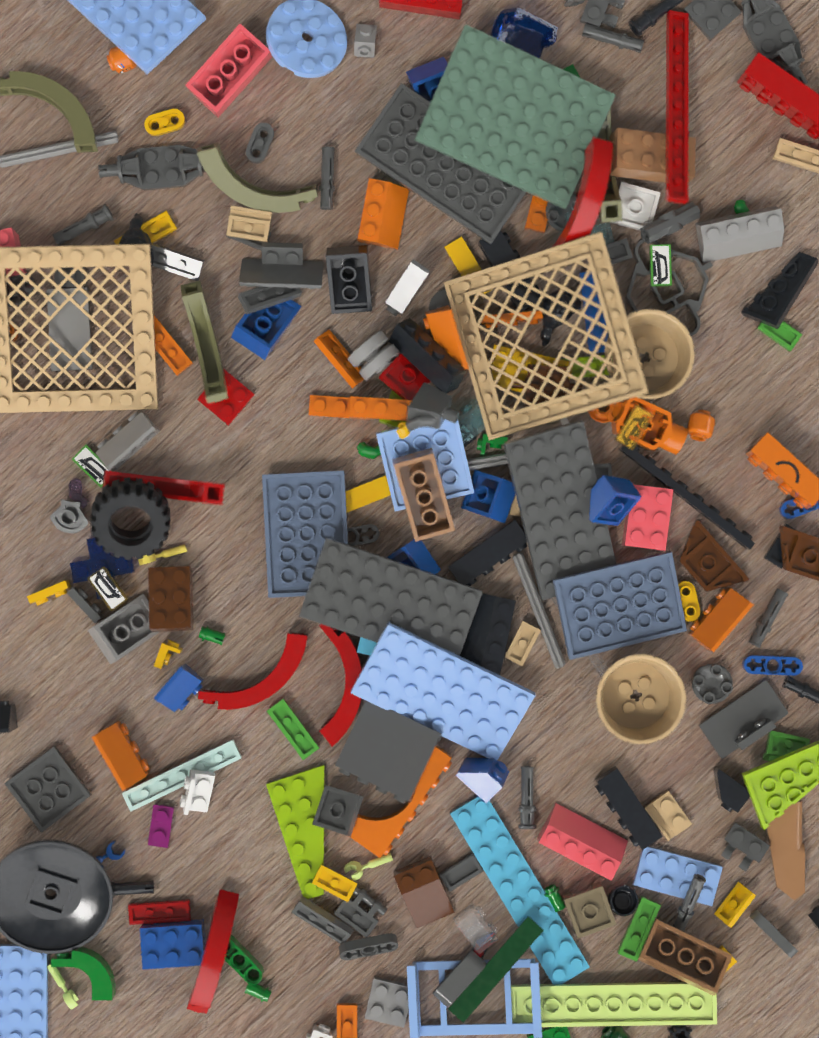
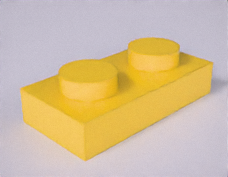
M65 580L31 594L27 598L30 604L36 602L38 606L48 602L47 597L55 594L57 598L67 594L66 589L71 588L69 580Z
M322 864L312 881V884L346 902H349L358 884Z
M738 882L714 914L732 928L756 895Z

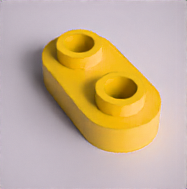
M170 109L148 116L144 122V127L151 136H160L182 129L185 125V117L180 110ZM177 117L179 119L178 123L173 124L172 119ZM158 123L159 128L152 129V125Z
M681 581L678 583L685 620L695 621L700 615L695 587L690 582ZM684 588L689 590L687 595L682 594ZM690 607L694 610L692 615L687 614V609Z

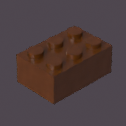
M191 567L148 568L149 629L152 632L193 630V581Z

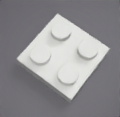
M621 182L618 192L622 200V221L610 223L641 231L640 228L653 222L661 192Z

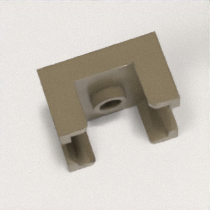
M600 881L591 884L592 888L574 895L572 892L562 895L577 938L616 925Z

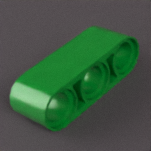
M231 935L229 940L231 946L227 948L224 960L247 983L251 985L258 984L262 980L263 966ZM240 954L245 958V961L239 963L234 959V956ZM256 969L259 972V976L252 977L248 971Z

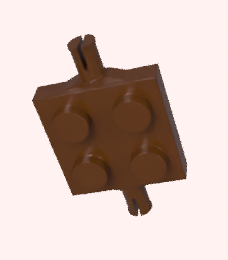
M528 364L527 368L534 370L536 364ZM540 365L536 373L546 377L551 367ZM556 365V367H558V368H560V369H562V370H564V371H566L567 368H568V366H557V365ZM554 369L549 380L559 384L564 374ZM527 371L525 381L522 382L527 383L532 373ZM534 375L530 386L539 390L544 380ZM567 376L562 387L572 391L575 383H570ZM515 381L512 389H523L524 386ZM547 382L542 393L552 397L557 387ZM579 384L575 392L582 391V384ZM527 388L525 400L532 403L537 393ZM560 389L556 398L569 395V393ZM540 395L536 404L549 401V399Z

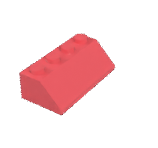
M239 24L185 86L205 107L219 118L272 58V54L262 42Z
M555 803L537 837L540 844L611 881L622 862L628 843L627 839L558 803Z

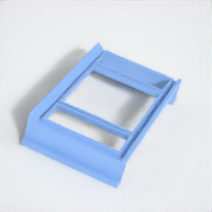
M535 958L519 959L512 967L530 968L533 1022L513 1023L509 970L504 976L506 1023L447 1024V1007L440 1001L441 1024L421 1025L419 970H439L440 984L445 979V970L454 969L461 960L413 961L412 965H407L410 1038H420V1036L534 1034V1038H542L539 962H535Z

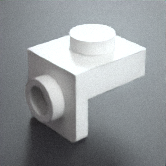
M314 1024L311 1034L307 1033L305 1038H332L333 1031L327 1025L319 1024L318 1026Z

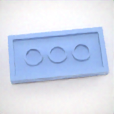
M648 846L641 851L633 885L685 899L694 874H699L705 877L706 882L703 885L697 903L712 906L723 867Z

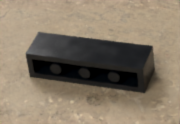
M500 231L491 245L483 239L478 242L491 267L521 258L516 249L512 250L509 245L511 240L506 232L502 233ZM530 278L521 280L529 285L531 284ZM514 283L503 286V288L511 291ZM519 283L514 294L523 298L528 287ZM537 285L533 286L534 288L540 290ZM531 290L526 300L536 305L541 294ZM512 296L510 300L517 310L521 300ZM524 303L520 312H524L532 306Z
M411 318L396 324L388 342L393 344L439 390L447 394L457 389L467 370Z
M513 520L447 567L459 583L471 586L477 582L476 577L480 574L486 576L493 571V565L498 562L503 564L511 558L510 553L515 550L520 552L528 546L526 544V535L517 521Z
M616 766L595 779L598 783L595 785L601 796L606 795L609 800L606 803L612 813H618L620 818L617 821L623 830L628 828L631 833L629 839L635 847L639 845L643 850L663 837Z

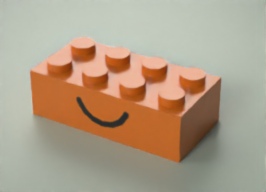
M768 432L746 453L749 457L747 460L754 467L759 466L764 471L762 474L768 480L776 481L781 492L785 495L789 493L795 498L793 502L799 508H811L819 501V478Z

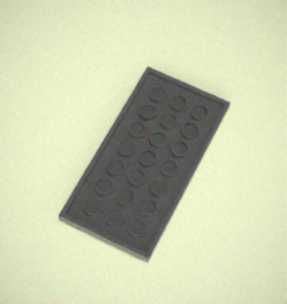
M401 83L356 148L355 153L491 245L527 192L414 141L431 103Z
M579 420L504 442V449L541 599L546 600L556 597L552 579L616 564L608 525L594 523L589 519L591 489L595 486L597 477L584 421Z
M326 537L299 617L374 642H378L385 627L390 622L460 656L483 591Z

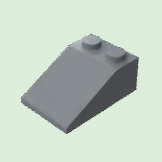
M144 594L88 630L110 664L118 661L159 633L152 632L149 629V601Z

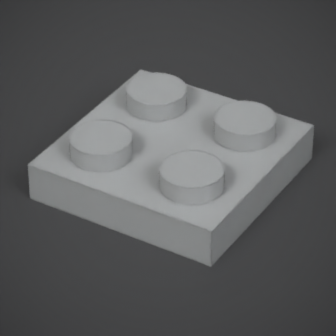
M374 977L364 1018L404 1028L409 1009L408 984Z

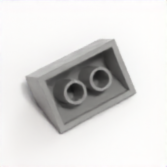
M144 412L134 413L128 419L129 423L125 427L121 425L113 432L114 437L109 441L105 439L98 445L97 448L99 450L96 454L109 471L115 472L160 432Z

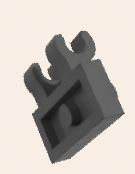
M588 0L580 22L600 27L602 23L615 28L618 17L612 14H605L607 7L612 5L622 9L625 0Z
M735 822L724 839L729 844L721 855L728 860L736 848L745 853L746 856L740 863L739 868L746 872L754 860L760 863L771 845Z

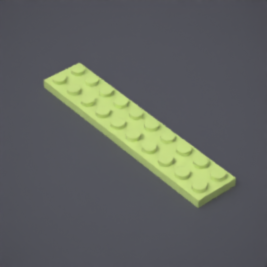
M686 982L540 984L542 1027L717 1024V994L713 996ZM531 984L511 985L513 1023L533 1022Z

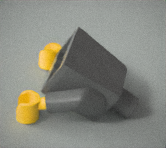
M424 382L408 406L407 422H400L398 424L399 429L396 432L399 438H406L409 436L410 431L419 427L439 429L445 420L456 423L460 412L451 409L452 397Z

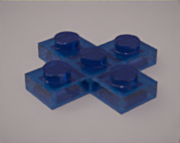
M95 538L86 539L90 559L70 563L73 583L88 581L92 576L104 569L117 587L115 576L135 572L132 557L131 560H125L123 556L116 558L113 555L111 556V552L107 554L103 551V545H97ZM95 587L97 600L104 599L101 593Z

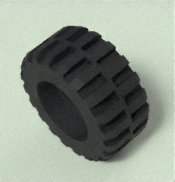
M130 477L124 478L122 482L119 479L112 481V486L107 484L102 488V493L98 492L95 502L92 504L90 521L92 536L95 537L97 545H103V551L107 554L112 552L113 557L120 558V556H123L125 560H131V557H136L138 560L142 559L145 554L150 556L154 554V549L159 550L163 546V541H166L168 538V531L170 530V507H168V500L163 496V492L159 488L154 489V484L149 481L145 484L143 479L136 478V481H131ZM136 507L149 515L150 522L139 530L128 531L116 526L112 522L111 516L121 508Z

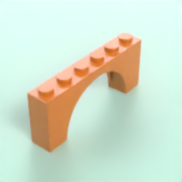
M436 745L413 793L412 801H408L397 812L384 817H367L358 813L351 838L379 858L383 854L387 855L393 847L391 842L395 837L399 839L404 832L403 826L406 821L411 822L417 812L414 811L419 804L422 806L427 800L428 795L426 793L430 788L434 789L439 783L440 778L438 776L442 771L446 772L451 766V755Z

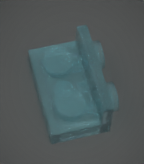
M468 404L460 410L462 413L458 417L463 445L486 429L477 404Z

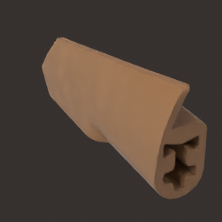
M801 800L796 804L790 805L783 811V815L779 818L776 817L769 823L770 826L767 827L776 886L793 900H796L805 893V846L802 843Z

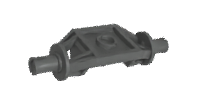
M743 0L741 2L743 6V29L756 53L759 52L803 84H807L808 81L800 69L801 64L805 61V58H802L800 42L780 5L775 0ZM750 3H752V5H753V7H754V10H755V14H754V15H752L751 8H750ZM780 56V58L786 64V67H784L776 58Z
M183 145L139 148L124 156L118 155L116 164L98 165V170H100L98 172L100 178L118 176L121 184L127 183L145 191L185 187L199 176H203L204 168L197 154L198 148L193 149ZM198 168V170L186 173V170ZM125 174L137 175V178L125 176Z

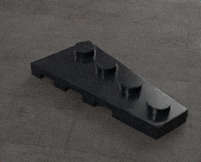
M799 252L781 270L782 273L776 279H772L769 282L766 290L762 294H758L748 308L745 307L741 311L742 315L778 329L819 263L818 259Z

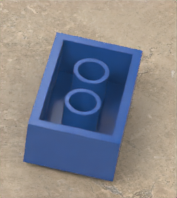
M204 919L142 924L140 927L142 970L200 966L206 945Z

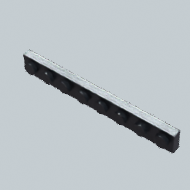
M622 444L618 449L668 489H673V493L745 549L750 550L755 543L751 540L753 537L744 530L740 532L736 529V523L729 518H722L719 515L720 511L714 506L710 505L708 507L704 504V498L695 492L691 494L687 490L688 486L680 480L676 482L671 478L672 474L663 467L659 469L654 465L656 461L648 455L645 457L639 453L640 449L635 444H632L631 448Z

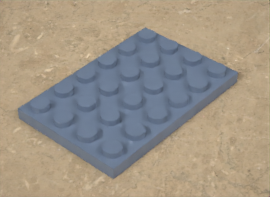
M344 471L262 475L268 598L306 596L326 537L348 545Z
M671 551L552 579L567 654L570 660L687 631Z

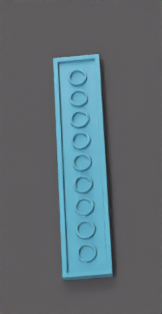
M476 796L451 811V817L517 926L519 927L529 916L544 929L530 948L552 984H563L590 968L559 914L555 912L548 897H545V891L490 800L485 803L479 796Z

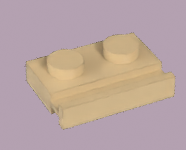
M231 206L226 235L268 242L272 212Z
M668 790L651 801L647 806H644L668 841L692 825Z

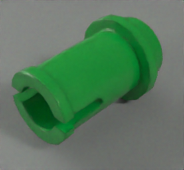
M207 625L206 627L202 626L198 638H201L202 641L208 640L222 645L226 633L210 629Z
M551 884L544 889L546 893L544 895L548 897L555 912L561 911L566 907L558 892L559 888L555 884Z
M248 983L244 993L261 999L263 1003V1001L268 1002L272 990H269L268 986L265 988L258 984L251 985Z

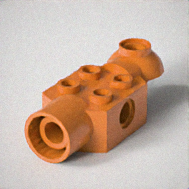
M638 397L607 405V409L604 412H601L599 408L588 411L590 417L596 422H611L612 433L617 436L621 433L636 407L648 413L650 416L641 415V417L648 418L642 429L639 427L638 422L636 424L637 428L641 430L637 438L632 435L628 437L635 444L648 450H655L660 447L676 455L681 450L688 435L687 428L672 422L671 412Z

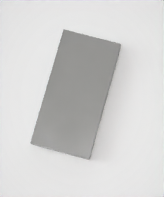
M83 287L89 293V288ZM64 288L63 290L71 295L76 288ZM47 289V295L49 296L55 289ZM59 290L52 297L59 306L67 299ZM78 290L72 298L79 305H82L88 297ZM70 300L48 323L49 335L73 357L91 339L90 319ZM50 301L47 302L48 315L51 316L57 308ZM88 302L83 308L90 314V304ZM51 342L49 344L50 355L54 357L60 349ZM92 342L85 348L91 354ZM62 352L55 360L65 367L71 359ZM82 352L76 360L85 367L91 358ZM53 362L51 363L52 372L61 371ZM72 362L66 370L75 371L82 369ZM93 363L87 368V370H93Z

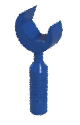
M112 841L106 849V854L95 858L100 863L108 857L112 860H119L124 856L126 849L121 854L114 853L112 845L115 841Z

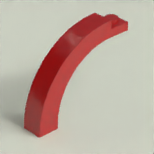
M594 137L585 149L583 176L573 211L563 232L551 248L590 235L598 217L608 184L613 152L612 142Z
M106 470L104 472L103 487L107 484L112 486V481L117 479L122 482L124 478L130 477L131 481H136V478L143 479L145 484L148 481L154 484V489L159 488L167 499L217 505L223 504L225 484Z
M320 624V628L337 648L345 670V690L340 706L333 717L319 730L333 747L348 731L358 712L361 698L352 694L351 689L362 671V666L357 649L348 633L343 631L338 635V629Z
M288 632L284 652L279 663L259 683L237 691L200 689L198 699L203 700L205 704H215V701H218V709L231 710L248 707L269 698L280 690L296 671L306 649L308 634Z
M222 889L218 892L202 960L187 1005V1009L194 1012L207 1014L208 1009H210L231 936L239 899L238 893Z

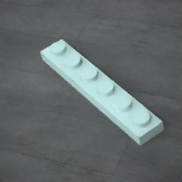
M232 739L122 792V795L131 812L183 787L185 777H189L190 769L214 772L241 759L242 756Z

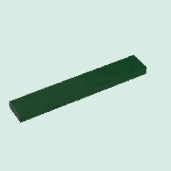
M527 916L488 961L479 975L449 1006L448 1010L464 1023L544 929L531 917Z

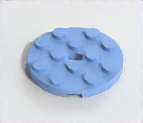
M287 0L274 10L266 27V41L273 58L281 67L285 66L287 69L295 72L294 75L300 77L317 78L329 74L336 69L346 53L347 34L341 19L330 7L317 0ZM302 34H308L312 37V41H305L302 38Z

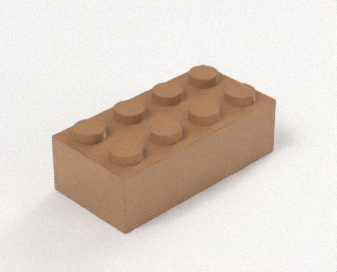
M617 128L609 136V142L613 143L609 176L666 183V134ZM688 137L689 183L695 178V138Z
M432 448L393 458L394 469L415 542L455 531Z
M656 919L638 960L714 996L718 992L733 955Z

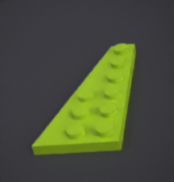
M819 740L742 773L763 830L769 827V823L776 817L779 818L783 815V811L790 805L796 804L819 784Z
M325 764L266 783L302 896L306 899L324 894V890L312 884V881L320 865H324V828L313 825V821L324 791Z

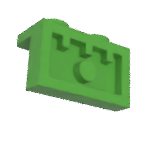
M770 731L763 760L769 762L810 744V739Z

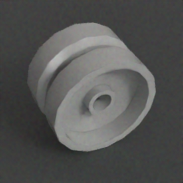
M381 330L364 342L348 358V361L354 367H359L367 362L360 370V375L365 381L382 372L400 353L393 344L381 350L388 341L387 336Z

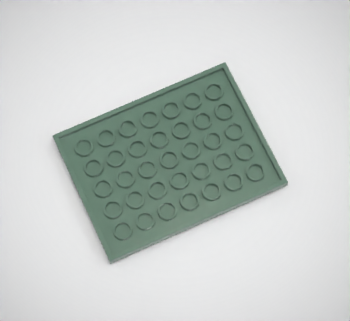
M465 24L414 141L562 209H566L584 169L585 149L594 137H598L616 94Z

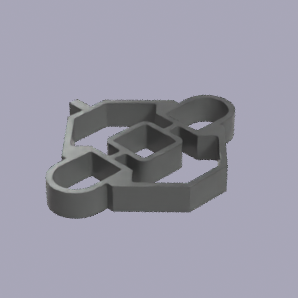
M643 239L634 247L633 255L637 264L634 266L625 296L632 312H638L630 297L636 275L641 277L650 275V270H646L638 254L639 246L646 243ZM657 240L651 243L652 245H660ZM671 250V258L674 256L694 262L700 273L703 283L698 300L688 299L678 304L676 298L684 294V288L674 271H672V279L679 291L678 294L663 301L656 287H650L659 305L672 303L673 308L666 311V314H670L684 305L687 306L695 321V329L692 333H689V336H693L700 328V318L696 312L700 310L709 280L705 271L713 265L709 262L702 266L697 257Z

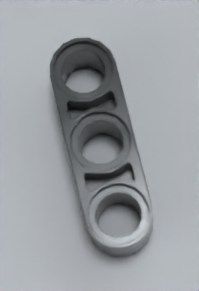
M470 950L432 994L448 1008L479 975L487 963L473 950Z

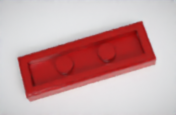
M190 899L129 903V925L191 921Z

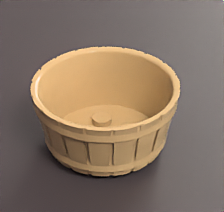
M645 309L627 315L638 357L641 353L645 354L647 352L650 359L649 362H640L649 393L637 397L657 399L670 395L684 384L693 368L692 364H694L695 358L694 345L688 330L676 317L660 310ZM609 335L606 343L613 346ZM607 346L605 347V359L611 351V348ZM613 352L609 361L618 366L615 352ZM607 364L608 373L613 378L617 369ZM620 372L615 380L622 379Z
M640 654L622 658L606 670L598 685L596 703L602 722L612 734H615L621 740L629 741V743L649 744L665 738L678 726L685 711L686 693L680 676H678V673L670 664H667V662L660 658ZM633 690H637L638 693H642V696L639 697V701H635L634 698H630V695L633 694Z

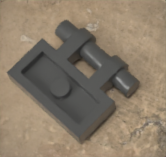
M356 886L353 892L356 895L354 900L350 899L349 902L343 900L334 911V914L367 938L379 922L373 915L376 911L384 915L387 908L382 905L380 900H375L367 894L368 891L364 888L360 889ZM362 900L371 906L368 911L359 905Z

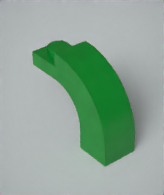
M79 947L72 950V954H69V951L57 953L51 958V967H75L83 970L89 976L92 984V1000L114 999L116 986L113 971L108 962L97 952L86 947Z

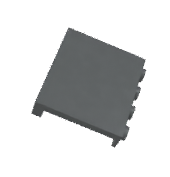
M365 701L335 766L340 768V773L350 776V774L358 776L357 781L368 785L370 782L376 785L375 790L383 794L390 792L395 795L394 799L405 804L406 800L412 801L413 793L443 734L391 709L385 710Z

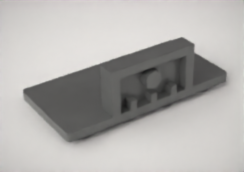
M262 242V259H242L239 277L240 286L322 288L324 262L303 260V243Z
M764 680L699 724V727L717 754L723 759L738 748L744 750L775 729L774 723L788 715V711L770 684Z

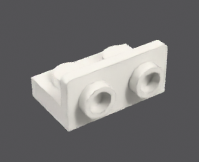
M190 769L189 777H185L184 780L186 792L185 795H181L180 807H183L184 815H188L189 810L208 811L215 772Z

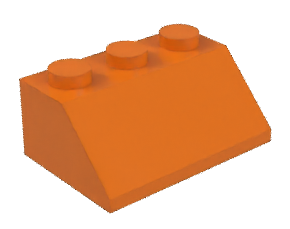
M369 178L358 234L359 243L398 250L409 189L388 181Z
M449 305L425 312L426 318H423L426 330L430 329L431 338L459 362L465 370L469 369Z
M729 587L726 590L723 588L716 595L717 600L713 605L709 604L702 612L704 616L700 620H695L689 628L691 631L688 634L704 648L715 652L754 605Z
M117 721L92 736V739L121 790L124 791L149 774L148 770L150 767L147 761L139 756L138 752L140 750L136 742H131L128 737L129 730L127 726Z

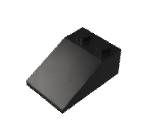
M368 245L327 248L326 264L331 314L372 311Z

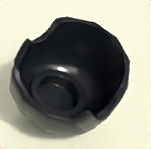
M619 885L610 891L608 902L613 913L619 916H627L633 914L638 908L639 899L637 893L630 886Z

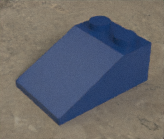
M289 300L250 314L245 313L235 326L231 338L266 360L302 306L293 300Z

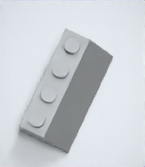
M777 206L695 223L702 263L780 247L783 242L784 224L782 210Z

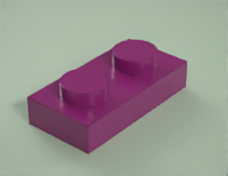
M153 805L148 839L149 846L169 847L175 806Z

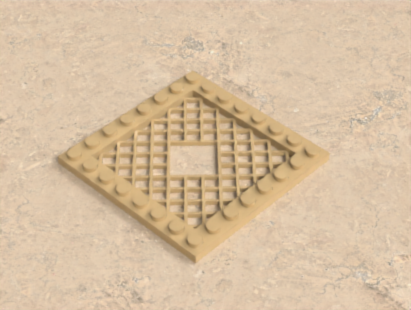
M602 232L444 282L489 440L649 393ZM588 260L589 266L581 261ZM574 264L570 272L562 269V267ZM578 264L588 269L583 279L573 275ZM554 270L550 279L542 275ZM558 270L568 275L563 286L553 281ZM590 272L592 273L595 286L586 281ZM534 277L530 285L521 281ZM538 277L548 281L543 292L533 287ZM571 277L581 282L576 292L566 288ZM514 283L511 291L502 287ZM519 283L528 287L523 298L514 294ZM551 283L561 288L556 299L546 294ZM584 284L594 289L589 299L579 295ZM495 289L491 298L483 294V292ZM499 289L509 294L504 304L494 300ZM531 290L541 294L536 305L526 300ZM564 290L574 295L569 305L559 301ZM596 292L598 293L601 306L592 302ZM479 296L489 300L484 310L474 306ZM512 296L521 300L516 311L507 307ZM544 296L554 301L549 312L539 307ZM577 297L587 302L582 312L572 308ZM492 302L502 307L497 317L487 313ZM524 303L534 307L529 318L519 313ZM557 303L567 308L562 318L552 314ZM590 304L599 308L595 319L585 315ZM474 309L482 313L478 322ZM505 309L514 313L509 324L500 320ZM537 309L572 328L553 364L518 346ZM570 310L580 315L575 325L565 321ZM602 311L607 326L597 321ZM485 315L495 320L490 330L480 326ZM517 316L527 320L522 331L512 326ZM582 317L592 321L587 332L578 328ZM498 322L507 326L502 337L493 333ZM595 324L605 328L600 339L590 334ZM480 329L488 333L484 341L482 340ZM510 329L520 333L515 344L505 339ZM575 330L585 335L580 345L571 341ZM608 331L613 346L603 341ZM491 335L500 339L495 350L486 345ZM588 337L598 342L593 352L583 347ZM503 342L513 346L508 357L498 352ZM568 343L578 348L573 358L563 354ZM601 344L611 348L606 359L596 354ZM485 348L493 352L490 360H488ZM516 348L526 353L521 363L511 359ZM581 350L591 355L586 365L576 361ZM613 352H615L618 366L609 361ZM496 355L506 359L501 370L491 365ZM529 355L539 360L534 370L524 366ZM561 356L571 361L566 371L556 367ZM594 357L604 362L599 372L589 368ZM509 361L519 366L514 376L504 372ZM542 362L551 367L546 377L536 373ZM574 363L584 368L579 378L569 374ZM607 364L617 369L612 379L602 375ZM491 368L499 372L495 381ZM522 368L532 373L527 383L517 379ZM554 369L564 374L559 384L549 380ZM587 370L597 375L592 385L582 381ZM620 372L622 379L615 380ZM502 374L512 379L507 389L497 385ZM534 375L544 380L539 390L530 386ZM567 376L577 381L572 391L562 387ZM600 377L609 381L608 383L595 386ZM515 381L524 386L520 396L510 392ZM547 382L557 387L552 397L542 393ZM580 383L589 387V389L575 392ZM497 388L505 392L501 400L499 399ZM527 388L537 393L532 403L523 399ZM560 389L569 393V395L556 398ZM508 394L517 399L513 409L503 405ZM540 395L549 399V401L536 404ZM520 401L529 405V407L516 410ZM502 408H504V409H506V410H508V411H510V412L504 414Z
M150 244L0 247V413L158 409ZM104 266H117L111 273L103 268ZM123 266H130V272ZM61 267L75 268L68 275ZM82 267H95V269L88 274ZM19 268L33 269L28 275H25ZM40 268L54 269L47 275ZM119 268L128 275L121 284L113 277ZM5 269H12V270L6 275V270H5ZM77 269L86 276L80 285L71 278ZM98 269L108 276L101 284L92 277ZM15 270L24 278L18 286L9 279ZM36 270L45 277L38 286L29 278ZM56 270L66 277L59 285L50 278ZM89 279L97 286L91 295L82 288ZM109 279L118 286L112 294L102 287ZM129 279L131 285V293L124 287V285L127 283ZM26 280L35 288L29 296L19 289ZM47 280L56 287L49 296L40 288ZM67 280L77 287L71 295L61 288ZM6 282L14 288L8 296ZM120 289L129 296L123 304L114 298V295ZM58 290L67 298L60 306L52 299ZM78 290L88 297L82 305H79L72 298ZM99 290L108 296V299L102 305L93 298ZM16 291L25 298L19 307L10 300ZM37 291L46 298L40 306L30 299ZM69 300L100 328L74 357L43 330ZM90 300L99 307L92 316L83 308ZM110 300L120 307L113 315L104 308ZM130 300L132 304V313L125 308V305ZM48 301L57 308L51 316L41 309ZM27 302L36 308L30 317L21 310ZM8 303L16 309L10 316L8 314ZM101 310L110 317L103 326L94 318ZM121 310L131 317L124 325L115 318ZM17 312L27 319L21 327L11 320ZM38 312L47 318V321L41 327L32 320ZM112 320L120 327L114 336L105 328ZM131 321L133 323V334L126 328ZM29 322L38 329L32 337L22 330ZM9 323L17 330L11 338ZM122 330L131 337L125 346L116 338ZM101 331H104L111 338L104 346L95 339ZM19 332L28 340L22 348L13 341ZM40 332L49 339L43 347L33 340ZM92 341L101 348L95 356L85 349ZM112 341L122 348L115 356L106 349ZM132 341H134V354L127 349ZM30 342L39 350L33 358L24 351ZM51 342L60 349L54 357L44 350ZM11 344L18 350L13 357H11ZM103 351L112 358L106 366L96 359ZM123 351L133 358L126 366L117 359ZM41 352L50 360L44 368L35 361ZM62 352L71 359L65 367L55 360ZM82 352L91 358L85 367L76 360ZM20 353L29 360L23 368L14 361ZM114 361L123 368L117 376L107 369ZM134 361H135V374L132 373V372L128 369V367H129ZM52 362L61 370L55 377L46 371ZM72 362L82 369L76 377L66 370ZM93 362L102 368L96 377L87 370ZM31 363L40 370L34 378L25 371ZM12 364L20 371L14 378ZM104 371L113 378L107 386L98 380ZM125 371L134 378L127 386L118 379ZM63 372L72 380L66 387L57 381ZM83 372L93 379L86 387L77 380ZM22 373L31 381L25 388L15 381ZM42 373L51 380L45 388L36 381ZM115 381L122 387L120 389H109ZM136 381V388H130ZM74 382L81 388L78 390H67ZM96 382L102 389H89V387ZM33 383L40 389L26 391ZM55 383L61 390L47 389ZM13 384H14L20 391H14Z

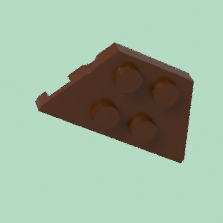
M696 520L679 558L681 565L705 592L748 581L747 575L704 526Z
M780 525L783 569L819 581V538Z

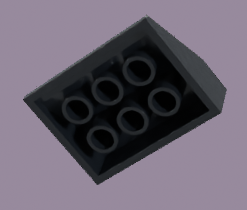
M482 593L460 654L461 657L500 675L516 600Z

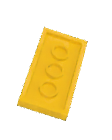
M494 344V345H493V349L495 350L496 347H497V344ZM501 346L498 352L508 357L512 348ZM516 349L511 359L521 363L526 353ZM530 352L551 364L556 360L555 357ZM496 355L491 365L501 370L506 359ZM529 355L524 366L537 364L539 360ZM560 359L557 366H569L571 361ZM509 361L504 372L514 376L519 366ZM491 368L495 381L499 372ZM522 368L517 379L525 381L527 371ZM502 374L497 385L507 389L512 379ZM511 388L510 390L522 392L523 389Z

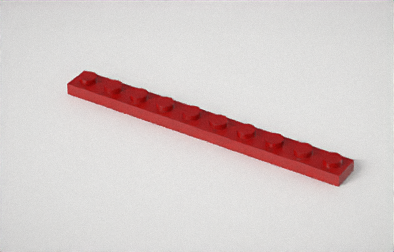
M669 10L666 14V201L686 204L688 202L689 13Z

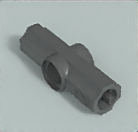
M693 202L688 203L640 228V235L647 244L665 235L669 236L682 229L683 226L700 218V210Z

